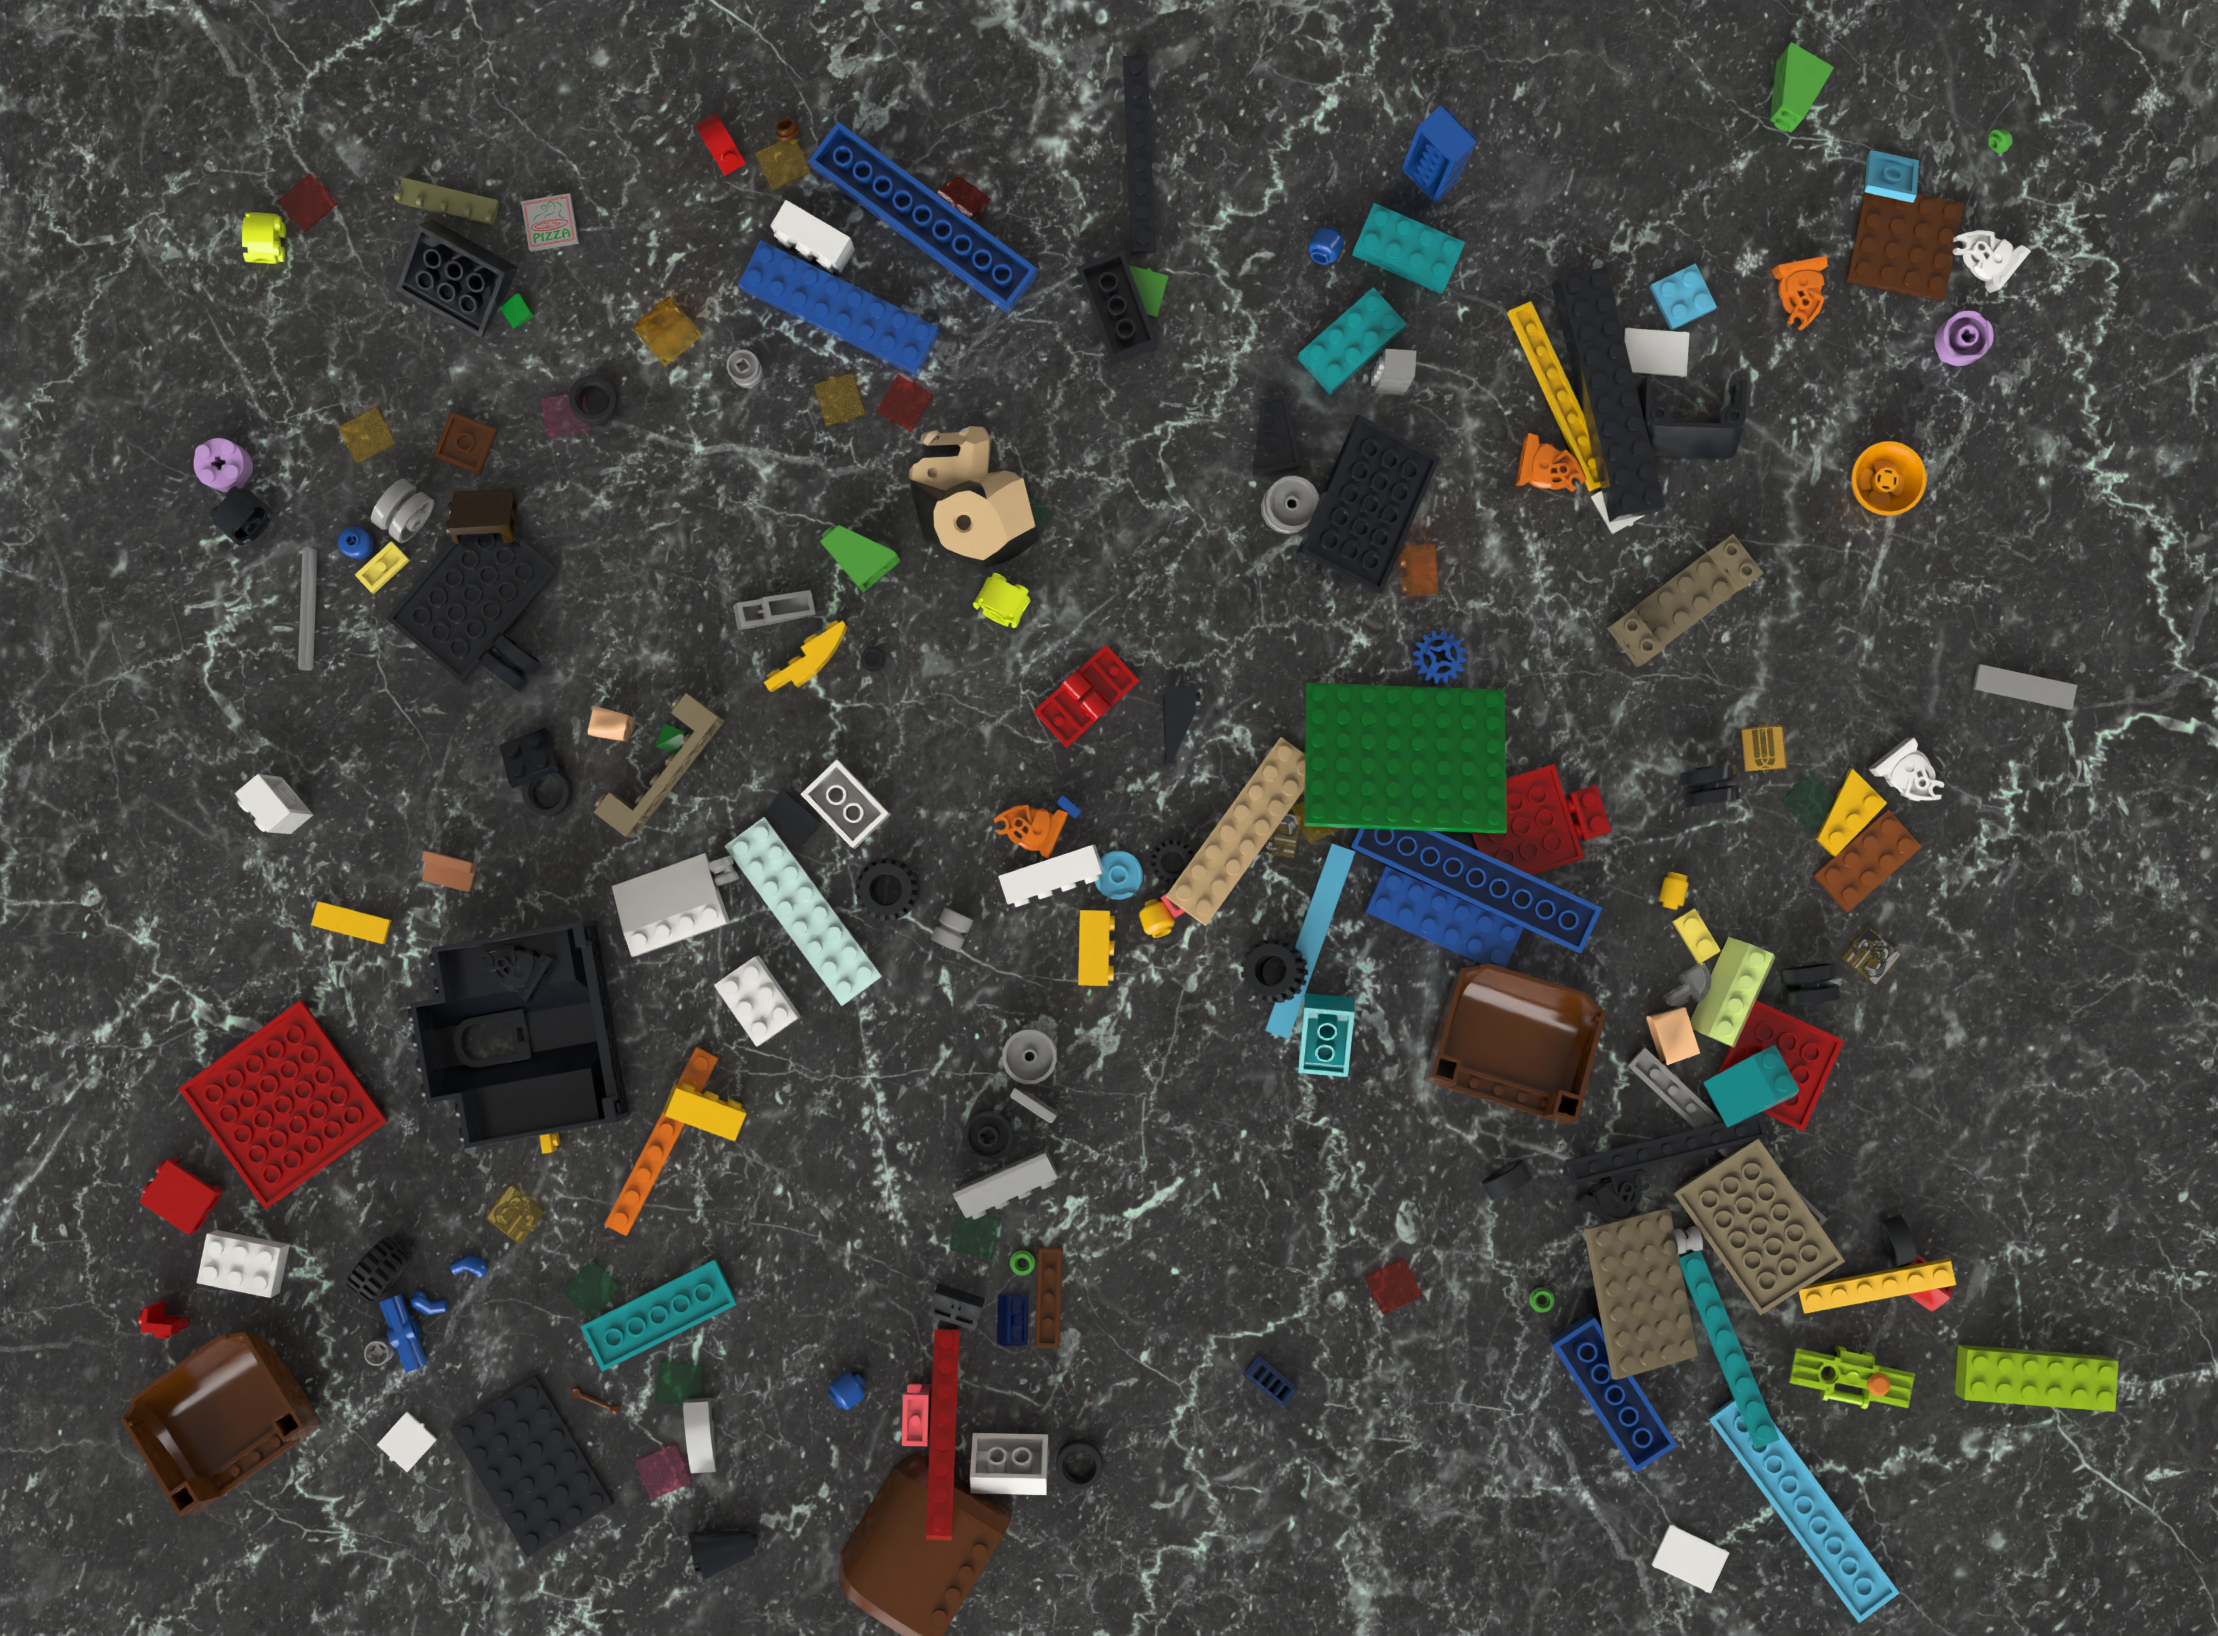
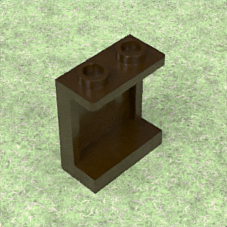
M513 488L454 492L453 500L449 502L448 507L450 520L446 521V532L448 536L451 535L453 543L460 544L461 535L501 533L504 542H514L519 505Z

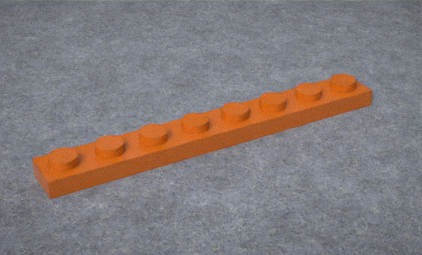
M696 1047L677 1084L681 1085L682 1082L688 1083L696 1087L695 1091L702 1093L719 1058ZM662 1112L604 1224L605 1226L625 1236L629 1234L686 1123L666 1117Z

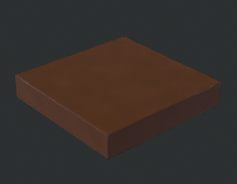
M450 411L433 457L481 476L498 429Z

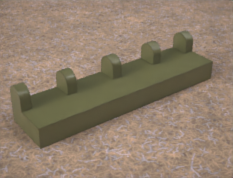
M403 177L400 188L396 190L394 199L399 204L490 226L495 225L500 202L495 199Z

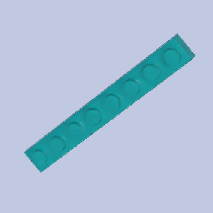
M1692 1251L1680 1256L1679 1265L1684 1281L1754 1448L1757 1449L1780 1440L1701 1251Z

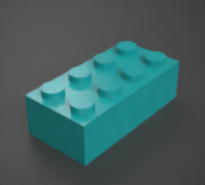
M1374 203L1352 256L1442 294L1465 242Z
M1373 287L1299 353L1297 359L1327 393L1331 395L1404 330L1406 323Z

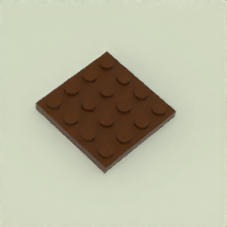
M1863 192L1846 282L1937 301L1945 300L1954 257L1953 249L1956 247V242H1953V238L1958 236L1964 203L1917 194L1912 203Z

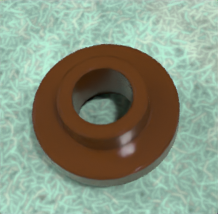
M783 118L777 122L775 133L778 139L790 141L797 136L800 127L792 118Z

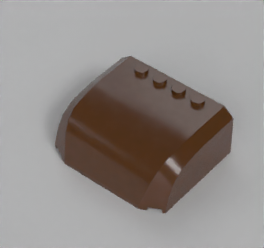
M1488 963L1461 968L1453 981L1446 999L1423 1081L1564 1124L1577 1122L1607 1012L1602 1010L1585 992Z
M249 1332L220 1335L209 1341L137 1392L130 1401L131 1405L125 1416L120 1419L178 1517L201 1511L215 1503L315 1432L323 1424L278 1353L266 1341Z
M918 1452L893 1466L841 1552L838 1582L843 1592L853 1603L902 1636H943L1011 1522L1013 1510L987 1494L971 1493L970 1484L954 1475L952 1540H926L929 1459Z

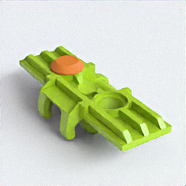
M1842 1346L1835 1347L1837 1356L1796 1348L1789 1383L1820 1389L1821 1400L1833 1399L1860 1405V1408L1863 1409L1868 1408L1869 1401H1877L1905 1408L1909 1407L1915 1373L1875 1365V1357L1872 1353L1865 1351L1862 1354L1848 1352ZM1826 1366H1831L1830 1373L1822 1378V1369ZM1840 1383L1862 1388L1861 1395L1834 1390L1835 1384Z

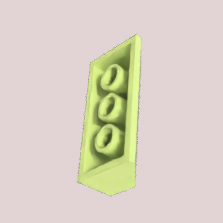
M1728 937L1690 1020L1693 1030L1734 1048L1775 960L1774 954L1752 944Z

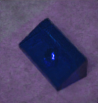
M998 1295L997 1343L1005 1347L1027 1345L1029 1295Z

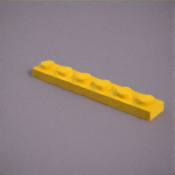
M1946 1258L1810 1284L1801 1289L1799 1295L1805 1314L1956 1285L1951 1260Z

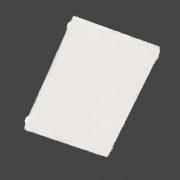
M1625 328L1624 340L1633 373L1687 376L1689 332Z
M1669 1524L1651 1565L1701 1588L1705 1592L1711 1593L1729 1552L1681 1530L1675 1525Z

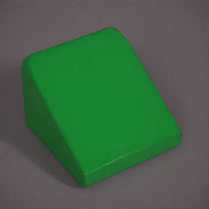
M519 292L500 307L513 329L535 317Z

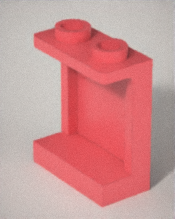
M909 1383L907 1393H903L902 1446H928L930 1440L932 1384Z

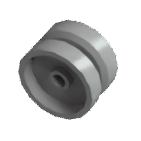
M1298 476L1283 477L1274 482L1263 494L1261 501L1262 517L1266 524L1276 532L1283 534L1297 533L1309 525L1319 502V494L1314 485L1305 478ZM1288 500L1290 501V505H1294V508L1288 507Z
M402 478L392 484L381 496L372 511L371 521L382 530L389 529V535L399 543H405L423 527L433 510L434 500L424 492L416 493V486Z
M1024 1028L1015 1032L1007 1040L1002 1051V1063L1007 1074L1015 1081L1023 1084H1037L1045 1080L1053 1072L1057 1062V1047L1053 1039L1046 1032L1037 1028ZM1032 1052L1035 1058L1027 1061L1025 1054Z

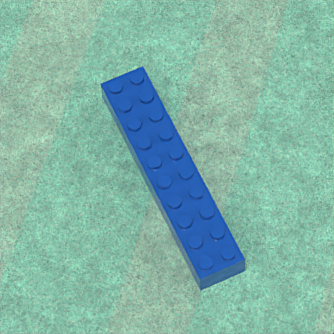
M837 122L808 160L813 171L1008 315L1038 276L1036 267L841 123Z
M1360 828L1351 848L1579 953H1582L1602 910L1600 906L1436 831Z

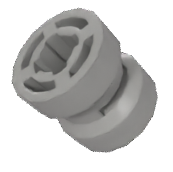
M732 856L723 857L708 863L710 871L714 872L716 887L740 879L738 873L733 869L734 861Z
M1697 1225L1690 1226L1687 1230H1681L1680 1228L1672 1230L1677 1241V1254H1683L1691 1249L1693 1251L1703 1250L1702 1236Z
M387 1337L375 1339L364 1350L365 1360L372 1366L384 1364L395 1354V1348Z

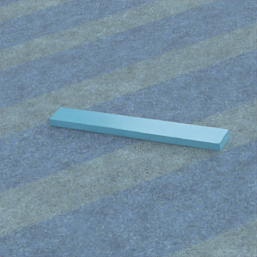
M1331 844L1295 944L1296 949L1302 952V958L1306 959L1307 962L1305 969L1308 970V975L1304 977V980L1307 981L1306 985L1300 987L1302 991L1300 994L1293 995L1294 998L1292 1000L1274 1003L1265 1031L1289 1039L1355 851Z

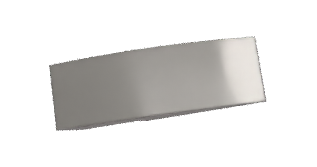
M811 590L763 597L758 600L739 602L733 606L738 630L771 625L816 614Z
M711 1398L686 1399L683 1402L690 1471L691 1473L716 1472L714 1421H712Z

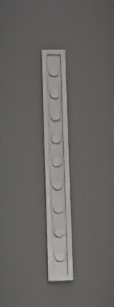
M1642 1047L1627 1063V1066L1691 1127L1697 1128L1723 1121L1645 1047ZM1746 1143L1717 1151L1725 1158ZM1796 1190L1820 1226H1822L1828 1219Z

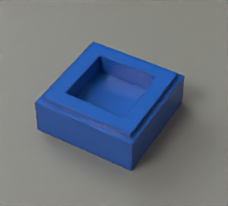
M1063 795L1057 801V804L1074 819L1082 813L1080 809Z

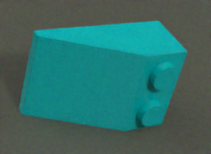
M1305 993L1298 1073L1348 1077L1355 998Z
M1775 1045L1704 1082L1727 1128L1795 1097L1799 1091Z

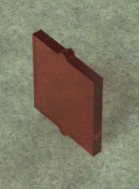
M311 173L278 200L279 204L289 214L288 218L294 220L304 232L308 231L337 205L334 199L327 193V188L324 185L321 186Z
M959 175L937 193L951 203L952 207H956L970 218L991 200L979 191L976 186L971 185Z
M898 374L876 412L891 420L893 425L898 424L912 432L933 395L919 387L917 382L912 383Z
M1404 1258L1365 1277L1372 1292L1371 1297L1376 1300L1383 1315L1422 1296L1415 1282L1416 1277L1414 1274H1411Z

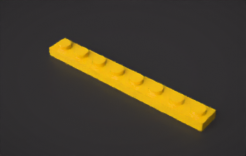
M1531 301L1509 310L1507 315L1568 447L1583 471L1589 492L1601 487L1592 454L1584 414Z

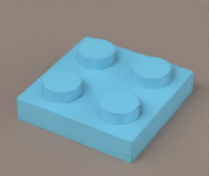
M1870 150L1867 156L1864 192L1913 203L1917 196L1919 160Z
M1696 263L1649 286L1670 330H1674L1717 308Z

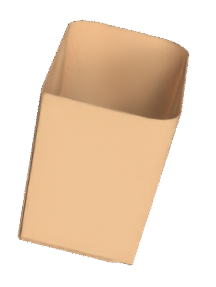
M594 706L588 735L629 742L635 718Z
M1678 1007L1647 1016L1648 1026L1660 1062L1666 1061L1663 1065H1669L1700 1054L1685 1007Z

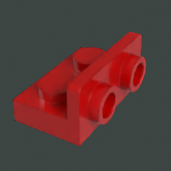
M1597 785L1567 793L1568 799H1566L1570 814L1573 813L1575 819L1573 824L1577 837H1580L1581 841L1611 832Z

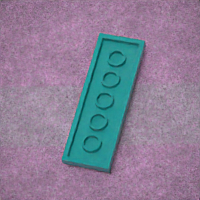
M714 1259L583 1324L580 1328L601 1371H604L738 1303L717 1260Z

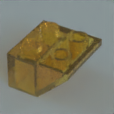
M670 296L660 301L649 314L641 317L636 325L632 327L665 367L703 336Z

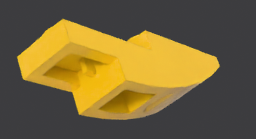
M836 620L825 627L826 631L821 635L813 634L803 641L805 645L801 647L806 656L802 658L799 655L788 662L789 666L781 671L778 668L768 674V680L764 682L768 690L774 692L791 680L795 686L800 687L810 680L836 652L846 633L847 625L843 621L838 623Z

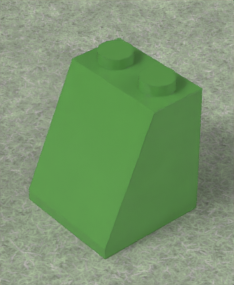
M1791 42L1776 61L1770 121L1774 122L1778 129L1792 132L1806 116L1834 67Z
M840 525L836 528L832 526L822 534L823 539L820 541L863 593L901 561L893 550Z

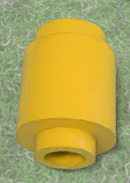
M1668 872L1667 877H1664L1659 901L1663 902L1662 907L1677 910L1678 906H1684L1689 885L1687 882L1688 876Z

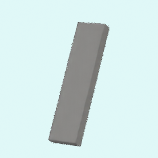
M1979 664L1976 669L1973 689L2071 710L2073 709L2077 685Z

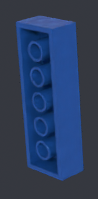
M1441 105L1418 126L1401 168L1435 204L1457 184L1476 144L1474 134L1468 128H1462L1456 122L1457 118L1449 109H1444Z
M1383 866L1363 911L1479 964L1489 963L1506 968L1524 928L1387 866Z
M1588 1313L1548 1339L1627 1464L1635 1473L1678 1446L1634 1377L1629 1376L1619 1380L1612 1379L1603 1329L1592 1314Z

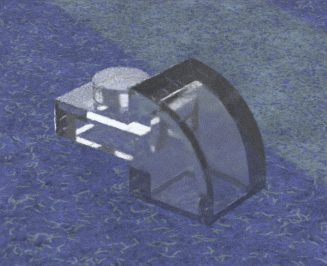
M1696 964L1678 975L1683 984L1662 997L1667 1005H1675L1676 1007L1687 1003L1689 996L1692 997L1693 1001L1700 1002L1707 995L1711 986V975L1706 964Z

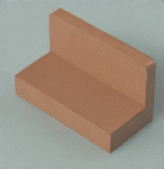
M431 851L423 852L421 861H425L426 865L422 880L466 892L471 891L478 863Z

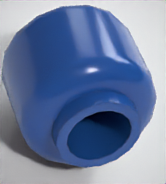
M1335 227L1318 228L1308 245L1311 258L1322 265L1335 262L1344 246V239Z
M356 525L343 529L338 538V546L341 552L357 560L368 557L373 552L375 546L372 534Z
M845 1372L830 1383L828 1395L838 1409L849 1410L864 1399L865 1392L863 1388L866 1387V1384L858 1374L853 1376L851 1373Z

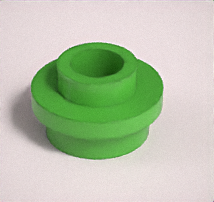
M2004 128L1992 130L1989 134V146L1997 153L2006 152L2012 145L2010 132Z
M1019 1250L1012 1255L1010 1267L1017 1275H1027L1034 1269L1035 1259L1030 1252ZM1025 1258L1027 1265L1024 1267L1019 1266L1018 1260Z
M1538 1287L1530 1293L1529 1303L1535 1311L1547 1312L1554 1305V1295L1549 1289ZM1540 1295H1544L1546 1298L1542 1304L1537 1302V1298Z

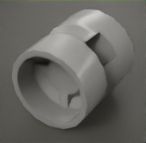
M737 350L729 356L726 368L737 385L743 388H751L761 381L763 368L752 352Z
M944 907L939 918L941 926L935 927L930 939L960 952L965 941L963 933L969 932L974 920Z

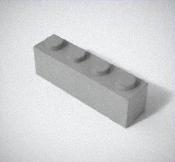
M1386 349L1383 356H1379V360L1376 362V366H1374V371L1371 373V386H1375L1374 393L1404 395L1415 377V350Z

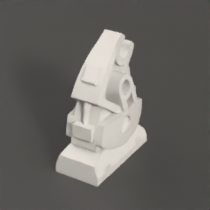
M1975 230L1953 238V242L1961 241L1963 244L1962 249H1953V254L1963 255L1966 266L1970 268L1977 278L1985 281V288L1989 293L2000 290L2031 251L2023 245L2013 248L2012 244L2006 239L1999 240L1995 238L1992 231Z
M1905 738L1868 768L1874 776H1884L1890 787H1896L1900 791L1901 796L1907 797L1910 800L1941 799L1942 795H1935L1933 793V787L1943 788L1944 783L1935 780V771L1930 765L1928 758L1917 750L1918 743L1915 738Z

